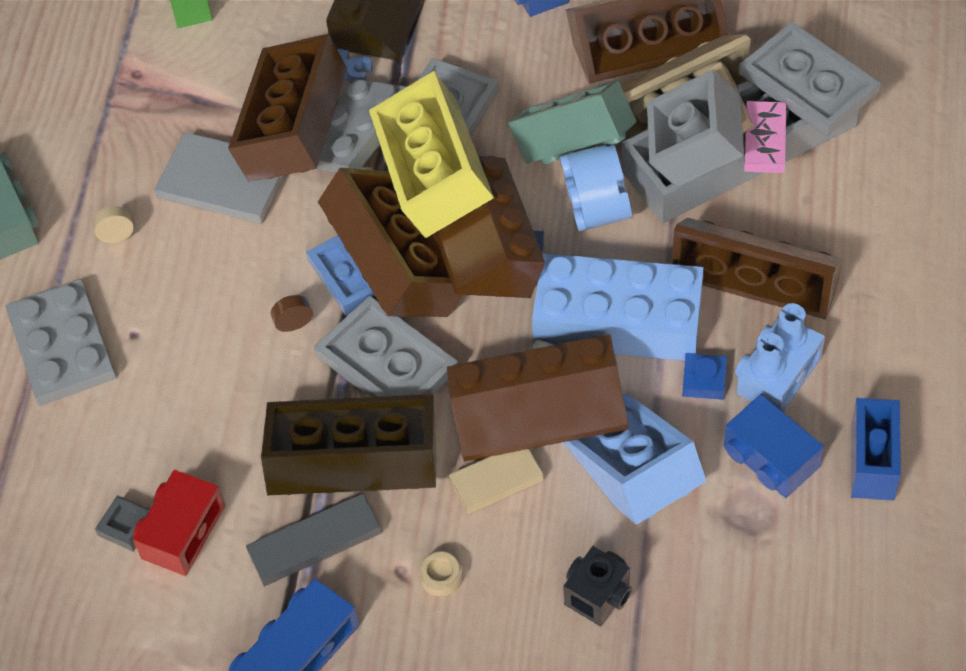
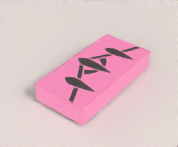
M747 101L746 109L754 127L745 132L744 172L784 173L786 103Z

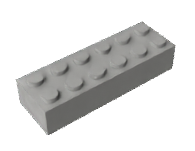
M750 81L736 86L745 107L747 101L778 102ZM786 108L785 162L856 127L859 110L826 137ZM648 130L621 143L622 173L662 224L765 173L744 172L745 132L743 133V157L679 187L672 184L649 163Z

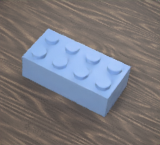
M542 253L545 264L538 279L533 309V344L536 339L557 345L611 334L614 352L617 355L685 361L686 353L696 354L704 267Z

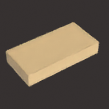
M529 449L491 456L449 474L450 484L467 515L544 481L543 473Z

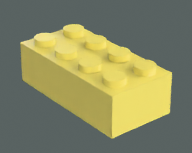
M435 71L369 110L401 209L425 238L494 198L458 102Z

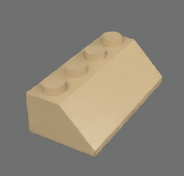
M747 34L723 35L711 42H705L696 49L682 56L671 58L665 64L648 72L640 73L632 80L621 84L637 122L625 132L626 138L614 144L616 148L621 151L622 142L648 130V101L696 78L719 62H722L728 68L736 86L746 82L747 79L739 74L740 63L748 58L750 53L751 39Z

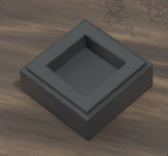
M117 495L96 526L95 531L99 537L134 552L136 549L133 541L135 526L142 517L147 516L150 509Z

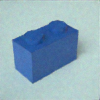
M761 394L725 426L724 447L728 455L735 462L747 465L757 474L759 481L766 488L778 491L785 498L790 496L821 467L824 446Z
M856 398L851 423V498L895 500L901 476L900 400Z

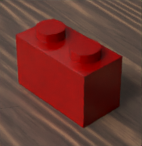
M174 469L167 482H162L157 488L154 504L147 516L142 517L135 526L133 541L141 559L187 576L225 508L219 486Z

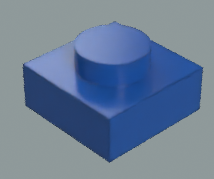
M686 353L682 397L724 400L727 356Z

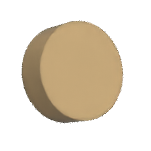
M110 206L103 208L93 218L95 235L100 241L105 243L122 242L131 236L134 229L130 212L122 207Z
M434 551L426 555L419 565L420 583L423 589L431 595H450L462 583L461 563L450 552Z

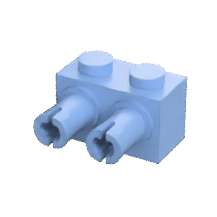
M794 303L785 305L774 325H766L760 333L756 343L757 348L752 355L745 354L738 363L735 375L738 377L737 394L752 402L761 394L779 410L784 412L821 360L825 336L804 326L806 312L800 305Z

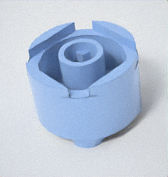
M604 144L560 156L569 199L572 202L578 231L632 218L629 197L625 190L624 177L614 145L606 146Z

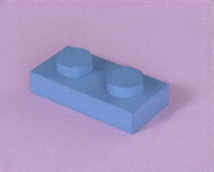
M339 236L306 251L308 262L345 315L351 313L369 296L375 300L377 299L368 283L363 279L352 257L345 250Z

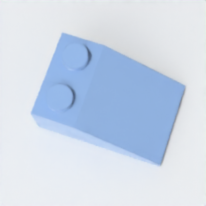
M627 393L623 398L629 424L628 430L563 443L614 507L635 524H638L654 516L656 512L677 499L688 495L693 489L705 483L706 478L694 441Z

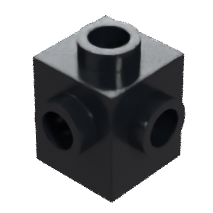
M592 546L584 558L578 556L573 561L567 572L566 579L568 580L563 585L564 605L601 627L614 608L621 610L632 593L630 567L616 553L611 551L603 552Z

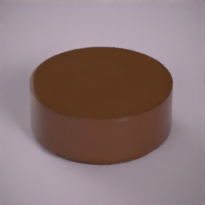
M291 295L276 302L271 309L270 315L276 329L282 332H290L305 326L311 320L313 311L304 296Z

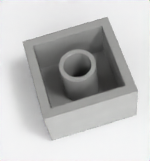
M714 69L647 102L649 163L676 187L744 156L740 94Z

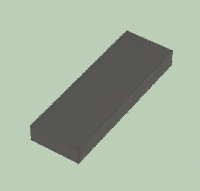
M362 493L246 545V549L265 587L380 535L381 529Z

